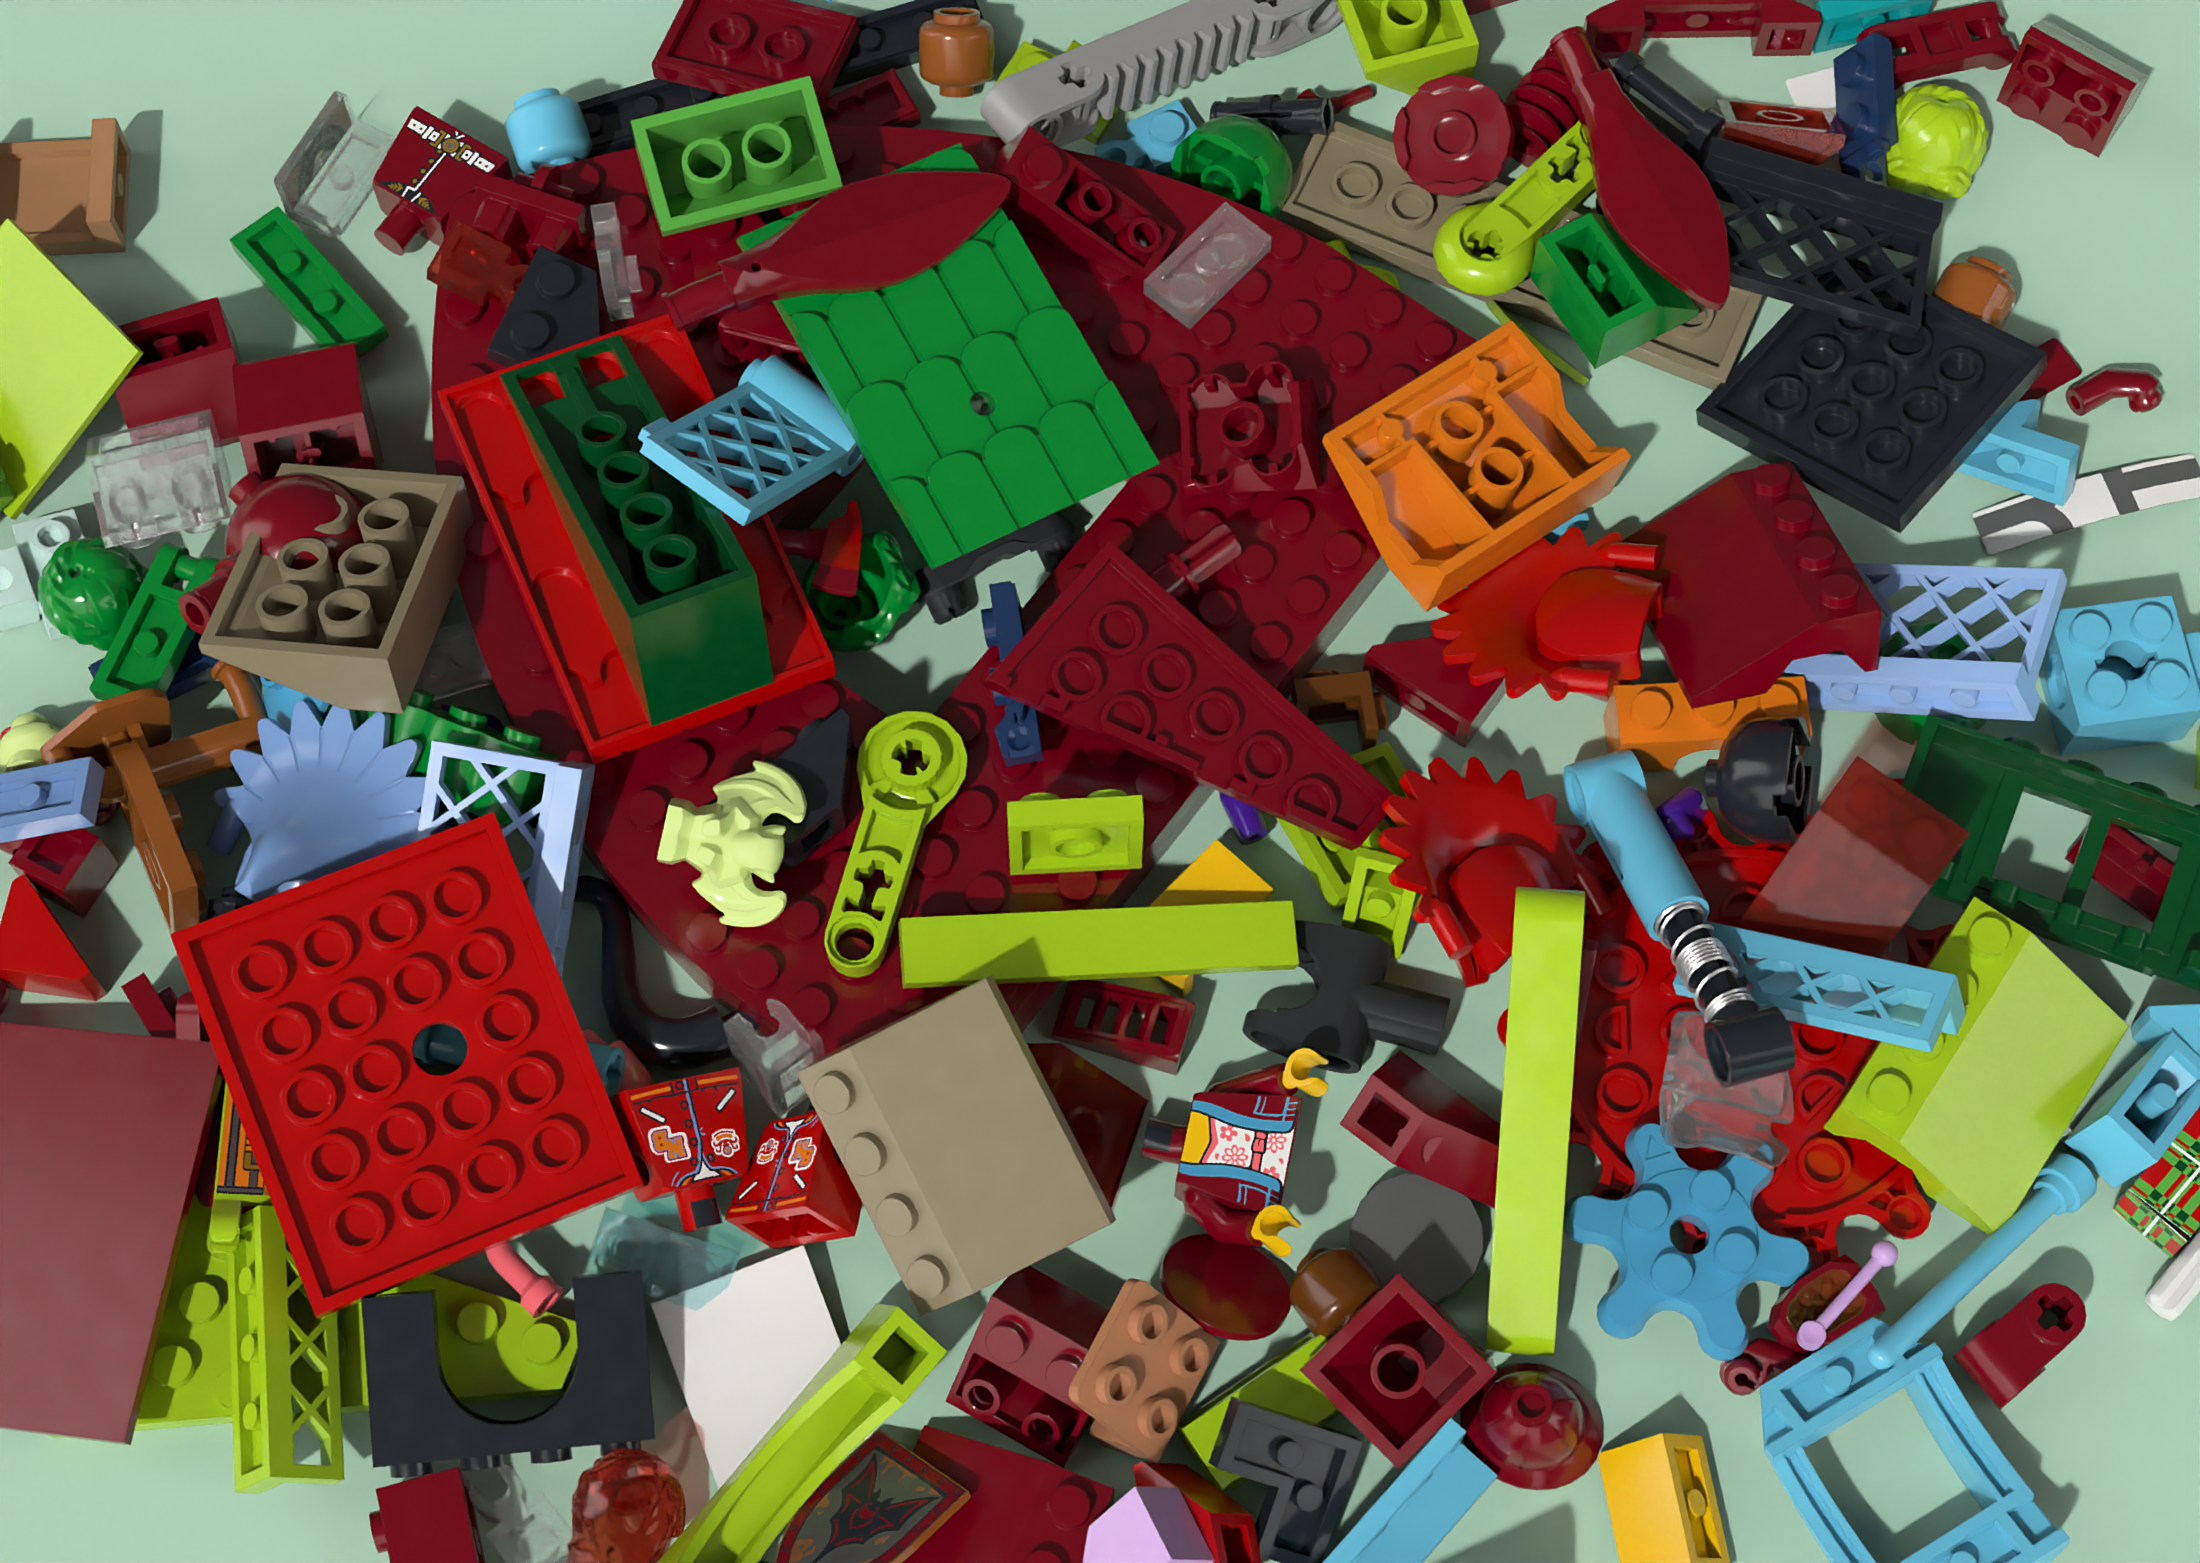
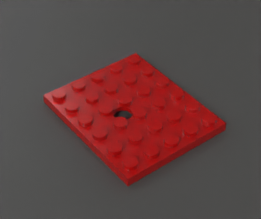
M494 812L170 934L317 1319L359 1303L361 1298L376 1296L643 1187V1182ZM446 1024L454 1029H458L466 1039V1058L462 1065L450 1074L440 1076L428 1074L414 1060L413 1046L418 1035L432 1025Z

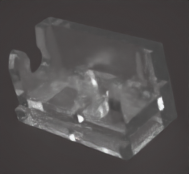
M767 999L766 1005L770 1015L775 1017L780 1023L779 1029L774 1035L770 1037L759 1036L754 1031L753 1024L738 1013L725 1022L723 1027L735 1066L739 1067L741 1074L779 1119L808 1097L797 1072L825 1056L822 1039L814 1029L808 1033L783 1003L774 999Z

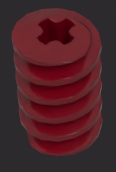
M1591 45L1602 70L1607 68L1612 70L1613 66L1610 61ZM1549 47L1544 56L1539 57L1531 71L1523 76L1518 87L1512 89L1504 102L1510 110L1515 131L1511 157L1525 167H1530L1579 121L1577 114L1568 101L1571 88L1554 53L1551 52Z

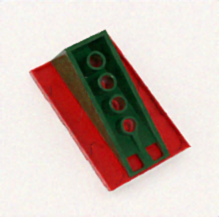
M668 313L437 391L451 434L477 490L481 505L523 597L526 610L553 668L556 681L593 764L619 756L623 751L627 750V752L679 734L683 732V729H692L741 711L743 707L748 705L752 707L801 689L805 684L809 683L811 685L836 676L832 654L768 513L766 512L749 524L742 526L640 453L643 442L638 439V436L643 427L661 417L672 423L716 399L685 329L677 333ZM708 429L709 435L732 439L729 433ZM677 449L685 456L699 458L696 452ZM717 457L718 463L741 467L740 461ZM727 485L744 498H751L749 489Z

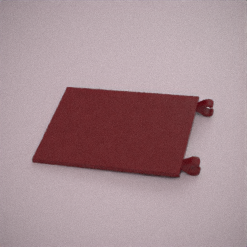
M0 982V1015L5 1010L10 998L9 986L3 982ZM185 992L179 996L175 1016L176 1039L0 1022V1429L131 1445L223 1078V1073L212 1044L208 1042L210 1039L192 992Z

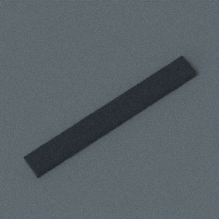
M914 0L858 17L859 32L832 89L877 76L893 68L896 70L919 63L920 27L925 21L934 18V10L963 7L980 11L977 1ZM980 11V19L984 20L983 15ZM656 78L580 101L578 104L582 110L592 140V149L586 159L627 150L635 146L631 120L727 97L728 95Z

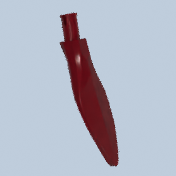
M1574 26L1559 32L1551 39L1549 48L1554 53L1571 88L1568 101L1579 118L1587 140L1597 200L1605 218L1628 247L1656 272L1703 306L1713 310H1721L1726 304L1730 291L1728 239L1723 212L1707 177L1697 163L1679 145L1658 130L1636 108L1621 88L1613 71L1610 68L1602 70L1583 27Z
M917 171L893 173L850 183L818 200L791 223L760 244L734 257L718 261V271L674 291L661 294L662 302L674 328L679 333L684 331V328L731 307H735L737 313H741L758 305L786 298L815 294L876 291L901 284L940 264L975 235L1004 205L1010 195L1011 181L1004 176L992 173Z

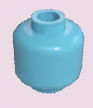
M543 88L529 92L514 102L515 110L508 115L505 128L517 164L525 173H535L544 162L559 166L583 160L589 156L592 149V140L580 105L574 98L560 95L559 90L556 88Z

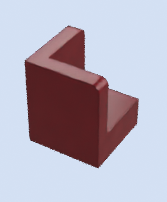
M83 828L26 838L8 862L18 876L24 874L42 897L82 918H85L119 866L101 838Z

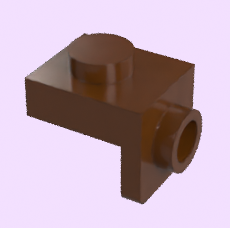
M1321 669L1310 672L1301 679L1293 680L1290 702L1315 725L1356 720L1361 751L1376 746L1379 730L1387 729V709L1383 692L1373 693L1369 671L1340 674L1336 670Z

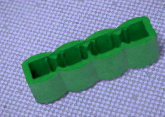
M414 687L404 714L388 713L391 716L389 746L407 739H418L422 743V752L411 776H427L432 740L436 739L556 761L559 757L558 754L541 747L544 737L538 733L511 725H506L504 733L486 726L489 715L456 704H451L450 710L447 712L432 705L435 697L434 694ZM329 704V707L322 718L323 721H325L332 707L331 704ZM355 710L358 726L360 727L376 712ZM447 757L444 783L457 802L460 803L484 786L486 782L471 761ZM487 764L495 776L509 768ZM519 770L501 783L523 815L542 802L546 774ZM492 791L465 809L480 817L494 812L499 824L508 826L513 823V820ZM540 813L528 821L534 829H536Z

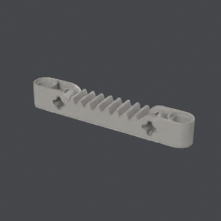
M1191 0L1002 79L984 97L980 107L981 116L1005 144H1008L1024 129L1031 126L1054 144L1062 147L1091 133L1098 122V116L1107 121L1112 119L1114 106L1129 112L1132 110L1134 97L1148 104L1151 102L1153 89L1164 96L1169 95L1172 81L1185 88L1190 84L1191 74L1204 80L1208 78L1210 66L1222 72L1227 70L1229 57L1242 64L1246 62L1247 55L1260 58L1276 56L1331 31L1340 23L1342 16L1336 0Z

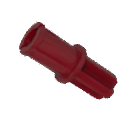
M1223 523L1217 524L1177 554L1172 551L1164 554L1165 562L1148 575L1176 600L1186 593L1194 596L1199 592L1198 584L1240 555L1242 551L1240 542L1228 526Z

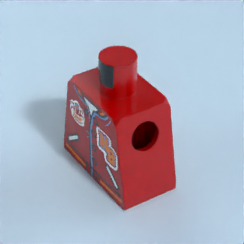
M739 1067L628 1089L609 1097L643 1182L642 1188L633 1191L635 1197L640 1202H648L675 1195L683 1233L723 1224L714 1186L746 1176L749 1169L742 1080Z
M811 1101L805 1115L774 1120L764 1128L749 1161L747 1175L742 1177L725 1216L726 1221L773 1249L854 1237L858 1228L862 1201Z

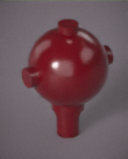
M257 471L247 474L233 486L228 494V497L237 507L230 517L225 534V558L216 564L215 572L211 574L210 579L179 598L180 613L192 630L203 634L250 531L261 535L260 554L272 556L274 559L277 558L279 551L286 544L301 538L320 540L327 546L334 572L338 573V561L341 555L347 549L364 543L358 524V515L365 505L347 488L321 476L307 473H289L265 481ZM335 495L342 497L347 502L351 515L349 528L339 534H327L315 530L319 525L329 523L339 516L341 506L336 501ZM302 551L294 557L291 568L296 570L307 569L315 565L319 559L310 552Z

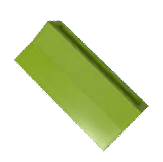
M1312 1332L1178 1423L1176 1430L1211 1484L1226 1494L1248 1479L1219 1470L1209 1463L1231 1396L1325 1426L1342 1414L1300 1371V1368L1327 1342L1325 1336L1321 1334L1314 1336Z

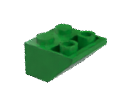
M1590 212L1538 238L1530 278L1594 369L1698 315L1699 310L1691 298L1636 255L1617 234L1604 214Z

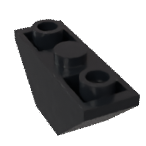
M842 708L828 719L820 717L806 725L796 737L795 745L777 759L768 757L762 760L772 763L791 774L800 784L807 803L806 815L800 823H794L788 817L779 813L770 814L762 823V826L781 825L786 828L782 835L784 838V858L780 867L795 868L846 826L854 741L850 716ZM753 767L749 773L754 772L755 768ZM718 798L711 800L705 805L716 803Z

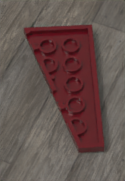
M1110 540L1096 553L981 684L988 689L1351 851L1361 846L1385 817L1386 813L1382 809V803L1389 795H1394Z

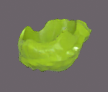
M1927 84L1913 87L1906 91L1902 97L1895 99L1898 143L1891 146L1886 153L1887 183L1890 187H1895L1897 190L1916 195L1926 193L1940 200L1950 197L1960 199L1966 195L1968 187L1971 186L1972 175L1981 165L1982 158L1987 151L1986 141L1989 131L1985 127L1979 107L1971 96L1948 86Z

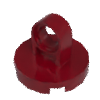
M1446 75L1426 81L1417 88L1419 91L1409 99L1405 107H1401L1396 116L1392 140L1397 162L1415 184L1434 195L1461 198L1479 193L1500 177L1511 159L1515 131L1510 110L1497 92L1472 77Z

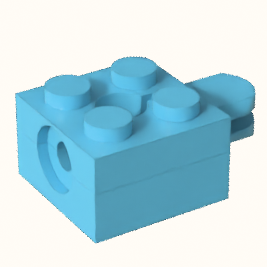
M2172 595L2058 610L2039 671V678L2060 756L2183 740L2199 719L2200 631L2183 633Z

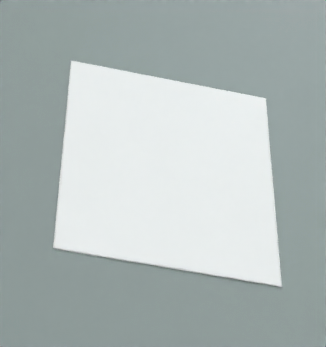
M804 1245L651 1304L718 1489H720L841 1346ZM874 1431L871 1434H869L864 1440L869 1439L874 1434Z

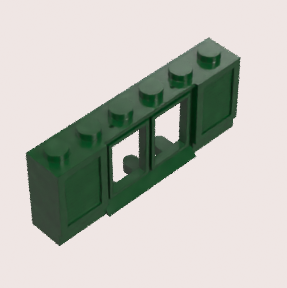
M1928 714L1869 872L1962 905V909H1965L1973 897H1976L2034 935L2150 977L2156 975L2200 991V804L2192 807L2167 798L2168 795L2165 791L2152 784L2144 782L2127 784L2104 776V772L2099 767L2086 761L2073 759L2064 762L2041 754L2040 749L2036 745L2020 738L2008 737L2002 740L1979 732L1973 723L1957 716L1946 715L1939 718ZM2022 792L2091 816L2061 902L2019 888L2009 881L1991 878ZM2111 823L2179 847L2150 934L2137 927L2125 926L2081 909Z

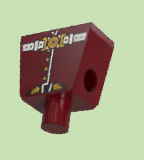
M416 106L408 116L373 178L372 186L380 209L387 216L374 231L376 239L390 252L400 256L407 251L419 235L443 248L449 212L453 203L462 195L475 191L474 186L481 172L506 180L514 179L508 157Z

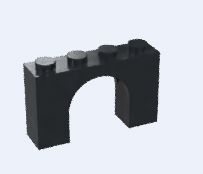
M642 1269L573 1276L578 1346L576 1371L569 1386L556 1402L533 1416L516 1420H501L481 1415L467 1407L451 1390L444 1376L441 1364L436 1289L378 1294L361 1298L373 1468L390 1466L391 1478H404L432 1474V1462L460 1459L461 1470L472 1471L503 1466V1454L530 1452L531 1463L537 1464L573 1459L572 1447L600 1445V1456H620L642 1452L641 1440L655 1439Z

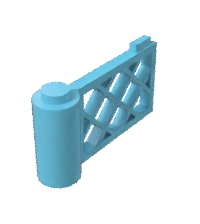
M777 354L771 355L766 360L757 358L751 362L742 374L738 387L672 423L661 417L643 427L638 436V439L643 442L640 453L742 526L749 524L833 471L842 477L848 475L864 458L823 386ZM744 407L760 419L742 416L740 409ZM708 429L729 433L732 439L709 435ZM750 438L772 442L774 448L753 444ZM792 447L804 449L811 455L793 452ZM677 449L696 452L699 458L685 456ZM717 457L740 461L741 467L718 463ZM759 465L780 469L783 476L763 472L760 470ZM727 485L749 489L751 498H744Z

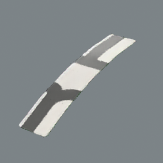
M2192 454L2144 462L2076 479L2073 493L2063 507L2026 494L1974 512L1972 518L1987 553L1994 555L2100 520L2160 505L2200 498V467Z

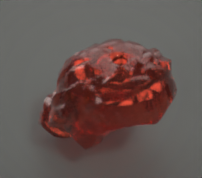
M614 1449L605 1456L595 1460L593 1466L583 1471L580 1475L577 1489L572 1495V1539L567 1544L568 1555L566 1563H657L665 1554L666 1544L671 1539L679 1537L685 1527V1497L676 1472L657 1455L649 1454L647 1451L640 1449Z

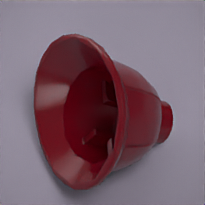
M1526 1362L1507 1364L1496 1368L1497 1373L1461 1407L1460 1426L1467 1431L1463 1438L1466 1448L1498 1475L1496 1479L1517 1488L1551 1490L1571 1484L1588 1472L1597 1460L1602 1447L1603 1425L1599 1410L1590 1394L1574 1378L1544 1364Z

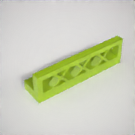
M258 1205L241 1215L239 1249L236 1253L227 1254L235 1493L261 1494L283 1483L334 1485L345 1480L337 1311L319 1319L315 1317V1323L306 1333L289 1316L288 1298L297 1288L308 1300L309 1298L293 1256L286 1249V1238L274 1207ZM300 1355L317 1373L318 1390L308 1401L291 1383V1365ZM303 1423L320 1441L321 1465L294 1464L293 1434Z

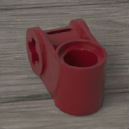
M2058 1283L2043 1284L2029 1293L2001 1319L1997 1317L1960 1349L1953 1356V1359L2001 1410L2046 1370L2044 1366L2080 1334L2086 1321L2084 1303L2079 1295L2068 1286ZM2051 1311L2057 1316L2059 1321L2054 1326L2045 1330L2037 1320L2042 1315Z

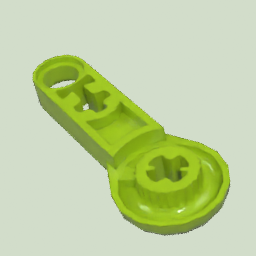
M1580 121L1567 131L1494 201L1462 207L1446 218L1435 235L1432 253L1438 271L1449 284L1469 294L1491 296L1506 293L1524 281L1532 268L1538 238L1546 235L1595 189L1589 147ZM1576 157L1580 163L1575 169L1573 180L1570 181L1565 178L1559 183L1553 181V173L1558 176L1564 175L1573 167ZM1489 245L1495 249L1493 257L1487 253L1479 258L1473 255L1474 247L1483 250Z
M904 711L885 717L869 730L859 748L857 772L864 811L824 939L830 964L837 972L847 977L860 978L873 973L880 967L890 943L925 826L956 796L966 777L967 753L961 736L946 720L929 712ZM909 750L921 751L923 763L928 765L924 771L916 767L917 775L914 776L904 775L901 762L896 760L901 754L908 759ZM875 869L883 870L886 883L891 885L889 889L878 888L872 903L873 915L883 916L882 921H878L874 917L861 912L866 897L863 883L858 880L860 877L865 879L871 878ZM851 906L857 911H847V908ZM853 928L868 931L874 938V947L871 953L857 961L843 958L836 950L837 941L840 936Z

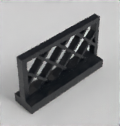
M1712 136L1698 166L1707 177L1716 198L1735 204L1741 210L1724 218L1728 249L1732 256L1729 259L1730 286L1914 339L1921 325L1933 234L1941 223L1944 203ZM1766 214L1794 221L1799 228L1781 235ZM1748 222L1753 225L1765 241V243L1750 250L1746 248L1732 230ZM1823 231L1852 238L1857 245L1839 252ZM1808 239L1824 260L1807 267L1791 246ZM1882 247L1913 256V261L1898 269L1882 250ZM1775 253L1791 275L1784 278L1769 275L1757 261ZM1866 256L1882 277L1865 284L1849 262ZM1833 270L1849 292L1843 295L1827 292L1816 277ZM1891 287L1906 305L1905 314L1884 308L1874 294Z

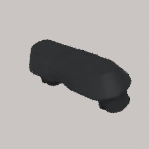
M1057 511L933 569L929 565L915 571V577L919 582L918 585L921 590L915 602H919V604L926 602L934 623L939 625L952 620L949 609L955 618L967 613L969 608L959 588L960 585L964 584L963 580L984 571L988 563L996 558L1009 560L1028 550L1030 552L1037 550L1045 568L1044 571L1052 573L1061 560L1074 547L1070 534L1075 532L1076 526Z

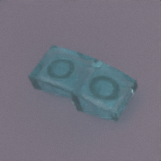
M606 1206L583 1271L589 1274L642 1269L643 1291L645 1294L698 1311L729 1287L740 1253L737 1250L673 1230L669 1226Z

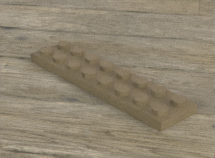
M1336 120L1333 121L1330 135H1313L1293 175L1292 188L1288 199L1280 213L1276 216V220L1328 242L1341 240L1346 249L1486 303L1494 300L1509 312L1571 335L1530 278V272L1521 284L1506 293L1481 296L1466 293L1449 284L1437 269L1432 253L1437 231L1446 218L1462 207L1494 201L1509 186L1494 181L1481 192L1461 198L1437 196L1415 184L1409 175L1403 171L1397 162L1394 145L1391 141ZM1571 210L1548 233L1584 215ZM1489 245L1483 250L1474 247L1473 255L1479 258L1487 253L1493 257L1495 249ZM1730 286L1728 299L1721 310L1707 308L1691 298L1699 310L1697 317L1623 354V356L1715 390L1720 383L1726 382L1763 295Z

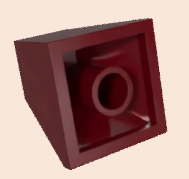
M1399 1272L1300 1368V1371L1397 1469L1405 1464L1497 1373L1494 1360L1445 1310Z

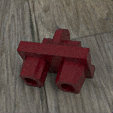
M544 162L539 166L534 177L518 172L513 182L481 172L474 186L480 206L473 225L477 241L480 244L500 251L507 249L515 231L519 230L531 234L526 247L529 257L532 259L539 246L564 257L568 256L572 248L583 252L586 251L592 235L591 231L585 229V207L575 202L576 190L561 186V169L559 166Z

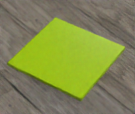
M7 218L0 227V467L5 472V480L16 494V497L2 511L10 519L16 520L144 352L13 220Z

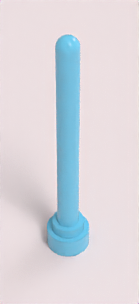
M2062 1153L2054 1156L2036 1177V1183L2033 1187L2034 1195L1869 1347L1867 1352L1869 1363L1877 1369L1889 1368L2053 1214L2062 1215L2065 1212L2073 1213L2079 1210L2097 1190L2095 1178L2088 1167L2079 1159L2069 1154Z

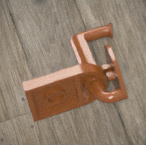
M220 660L211 669L210 676L214 681H221L226 688L239 718L237 721L169 742L172 736L168 698L165 692L160 689L147 688L91 705L40 748L45 765L90 756L101 766L109 764V766L104 767L105 774L99 803H120L128 829L170 934L200 923L199 915L208 913L207 902L202 887L206 886L207 882L196 850L192 848L185 851L179 831L184 830V824L174 795L168 793L161 796L159 789L233 766L230 761V753L234 749H247L262 753L257 725L260 719L268 718L257 686L248 671Z

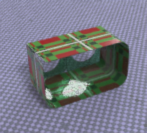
M2200 1106L2159 1161L2143 1170L2113 1207L2114 1212L2171 1258L2174 1257L2200 1226Z

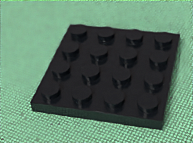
M1859 259L1849 262L1865 284L1882 277L1875 267ZM1833 270L1817 278L1818 282L1827 292L1837 295L1849 292ZM1891 287L1874 294L1884 308L1905 314L1906 305ZM1925 293L1920 329L1914 339L1793 304L1729 373L1726 382L1720 383L1696 409L1697 425L1768 463L1777 464L1790 461L1803 482L1901 533L2047 369V352Z

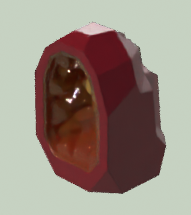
M1844 1254L1799 1279L1785 1291L1771 1307L1767 1327L1779 1344L1804 1354L1813 1353L1872 1317L1879 1320L1886 1308L1877 1290L1869 1281L1826 1329V1339L1819 1349L1809 1351L1798 1344L1796 1337L1801 1325L1807 1321H1816L1861 1270V1267L1853 1259Z

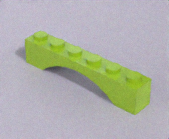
M875 1304L657 1563H758L794 1514L827 1476L882 1422L904 1405L947 1351L899 1306Z

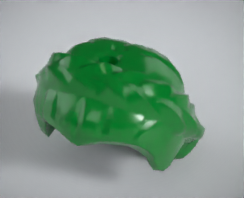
M886 531L866 533L861 536L860 565L855 596L848 597L831 594L812 587V578L819 565L816 562H812L801 583V588L828 648L841 652L868 651L890 633L900 615L910 609L921 592L915 575L904 565L901 546L892 534ZM840 615L845 619H837L835 616Z
M103 536L67 541L55 550L51 559L42 570V576L37 583L38 598L46 617L61 634L76 640L79 644L92 645L101 651H108L149 568L144 567L121 544L115 543ZM81 572L79 576L73 577L75 573Z

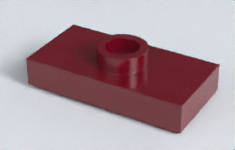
M894 68L827 97L821 110L825 126L913 128L921 124L920 111Z

